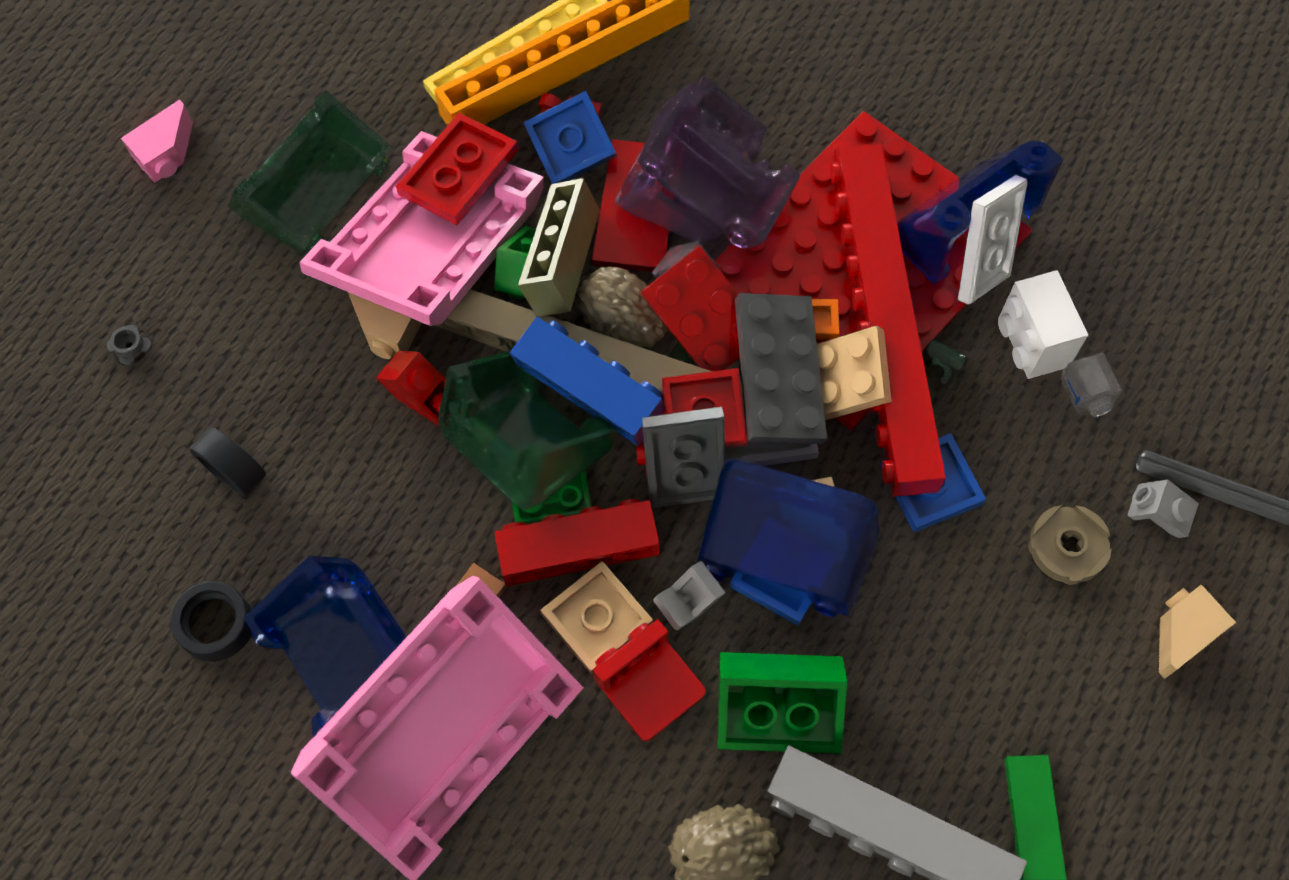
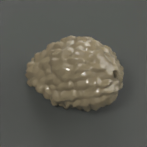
M611 266L607 268L601 267L591 273L590 277L584 280L582 287L579 288L576 307L578 314L583 316V321L591 325V331L649 349L669 331L639 293L648 285L638 279L635 274H630L627 270Z
M739 804L734 808L727 807L723 809L720 805H716L704 812L699 811L698 815H693L691 819H684L683 823L677 826L672 837V843L668 846L671 854L670 861L677 868L675 879L757 880L760 875L768 876L770 873L769 866L775 863L773 856L780 851V846L777 842L778 837L776 836L777 829L770 826L771 821L768 818L760 817V814L755 813L752 808L745 810Z

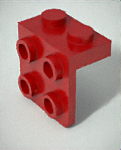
M658 619L651 625L643 623L635 628L627 637L629 642L620 649L616 650L613 647L605 651L595 661L597 666L593 669L594 680L642 741H650L701 701L706 692L703 684L668 643V631Z

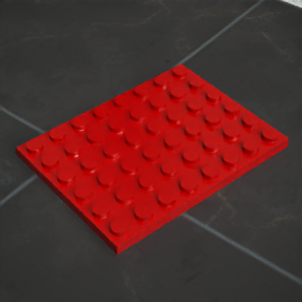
M863 111L713 263L737 294L752 293L811 296V299H838V337L857 332L861 315L860 310L855 311L853 308L852 290L856 286L854 278H849L847 274L846 259L847 256H850L849 247L843 246L841 240V225L844 224L843 214L838 215L836 211L835 197L839 190L838 184H832L830 164L831 162H836L838 147L882 143L923 354L967 305L958 300L972 206L973 202L982 197L983 194ZM1020 221L1015 251L1030 236L1033 230L1022 221ZM816 339L817 344L829 341L825 339ZM871 408L835 418L853 431L869 414Z

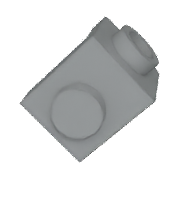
M1168 479L1141 483L1133 494L1128 517L1133 520L1151 519L1169 534L1183 538L1189 535L1199 503Z
M700 561L691 566L671 587L659 593L653 601L675 630H679L705 613L725 594V591L703 562Z

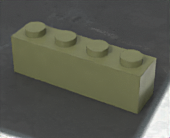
M584 178L555 183L550 186L518 283L519 288L537 317L571 311L600 212Z

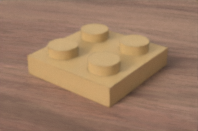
M873 326L817 344L825 420L892 402L883 329Z
M603 561L540 610L541 615L590 674H593V669L597 666L595 661L605 651L613 647L616 650L620 649L629 642L627 637L635 628L643 623L648 625L653 623L650 615Z

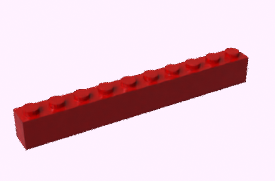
M882 143L838 147L836 162H831L830 176L832 184H838L839 193H836L835 197L836 211L838 215L843 214L844 224L841 225V240L843 246L849 247L850 256H847L846 267L848 277L854 278L856 286L852 290V303L855 311L860 310L861 321L858 322V331L878 326L884 330L892 402L871 407L872 412H878L880 424L876 425V441L879 448L884 447L886 460L882 461L883 480L885 484L891 485L892 497L937 493L940 491L946 476Z

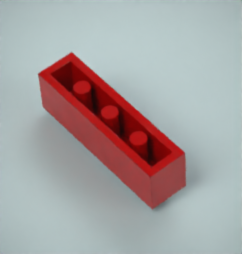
M628 499L620 502L617 507L602 509V507L594 506L581 510L580 514L564 517L561 514H554L544 517L541 522L527 525L523 522H514L505 525L503 530L494 531L502 576L506 587L590 570L601 561L606 566L660 555V543L650 500L641 502L639 499Z

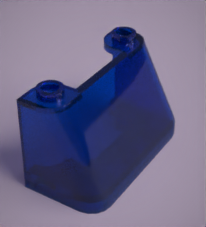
M1029 141L982 161L897 222L902 252L934 285L949 274L951 268L947 263L955 239L964 234L970 225L972 206L975 200L1017 175L1027 179L1023 209L1024 214L1030 217L1042 208L1064 159L1046 143Z
M728 459L725 461L719 475L697 563L702 561L718 581H722L724 577H732L735 571L808 593L809 599L815 604L814 609L824 615L835 617L837 614L849 617L880 532L877 506L870 499L857 493L742 460Z
M308 556L243 617L251 629L252 638L257 644L264 648L269 647L285 651L321 710L311 720L314 737L407 638L362 569L353 561L340 557Z

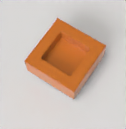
M812 299L816 339L832 340L838 338V299Z

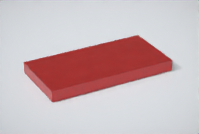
M612 139V145L617 157L609 160L592 265L664 273L681 147Z

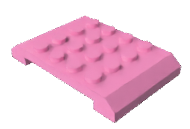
M421 131L402 151L404 163L331 242L321 239L300 261L301 272L429 326L442 324L496 258L497 249L518 231L535 210L544 188L543 176L507 164L460 223L455 225L398 195L396 185L437 139L436 136Z
M472 576L448 592L302 749L291 774L409 880H417L443 850L437 844L544 720L549 715L557 719L583 687L480 578Z

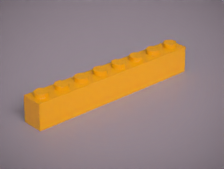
M611 0L434 89L439 114L447 126L458 113L485 125L541 96L543 93H547L689 20L690 0Z

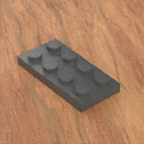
M739 293L735 298V310L748 442L822 444L827 439L811 296Z

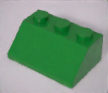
M720 652L717 749L785 752L789 745L801 752L841 754L847 692V678L843 656Z

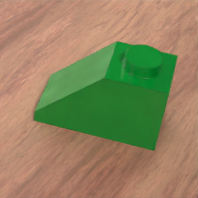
M524 226L497 249L496 291L507 293L509 297L516 299L525 298L518 283L537 228Z

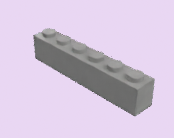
M789 745L765 796L766 799L772 801L770 807L774 811L789 818H793L795 813L811 820L809 827L814 831L827 837H832L835 832L849 839L848 846L854 851L868 857H872L873 852L889 859L887 865L891 869L911 877L914 871L929 880H1020L1027 861Z

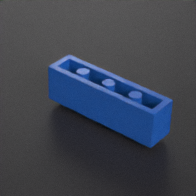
M536 317L509 352L515 364L639 447L644 440L642 418L662 415L665 411L663 400L660 398L662 393L647 381L639 384L630 378L631 373L620 363L612 360L609 364L598 357L599 351L588 342L581 340L578 344L569 338V332L556 321L550 320L549 323H546L539 317Z

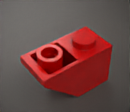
M398 350L376 377L395 398L444 430L448 429L468 404V401L420 352Z

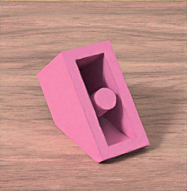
M178 100L121 139L132 158L155 183L161 178L172 176L177 168L184 163L193 122L181 100Z

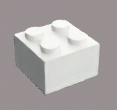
M1058 270L1015 282L998 318L1001 334L1004 337H1009L1014 347L1012 350L1014 363L1018 369H1024L1028 379L1070 367L1088 337L1084 324Z

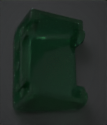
M326 89L314 102L315 108L300 120L294 131L257 172L254 171L250 175L249 180L244 179L233 191L228 204V208L239 217L299 254H302L305 250L309 252L321 239L324 240L325 237L320 234L321 231L372 173L378 177L391 162L386 156L393 147Z
M510 351L449 366L439 411L440 429L445 438L519 508L529 509L543 503L610 452L617 430L600 417L587 419L580 430L538 393L540 381L518 367L511 357Z

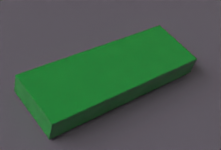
M1049 755L1007 756L1004 762L1017 857L1027 861L1020 880H1067Z

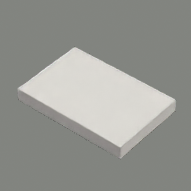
M1015 175L973 202L958 295L959 301L969 305L1011 276L1027 179Z

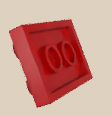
M458 113L396 185L398 195L458 225L519 151L518 142Z
M700 245L639 292L697 367L709 371L726 370L740 358L735 298L738 294Z

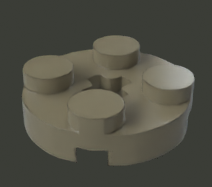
M1062 505L1055 506L1045 511L1033 526L1028 545L1029 551L1039 569L1050 578L1068 585L1088 581L1102 571L1111 557L1112 548L1110 549L1108 539L1110 536L1108 527L1096 513L1085 507L1075 505L1074 508H1061ZM1063 536L1067 540L1072 536L1078 540L1076 548L1079 551L1074 552L1064 549L1061 537Z

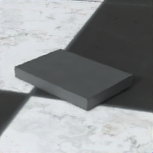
M722 407L642 418L648 494L651 508L727 498L725 424Z

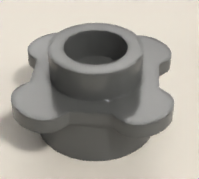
M128 325L117 329L107 342L108 351L116 353L119 356L120 363L124 366L134 364L135 359L140 354L149 352L152 348L150 339L143 338L139 334L138 327L135 325ZM128 343H132L130 348L126 347Z

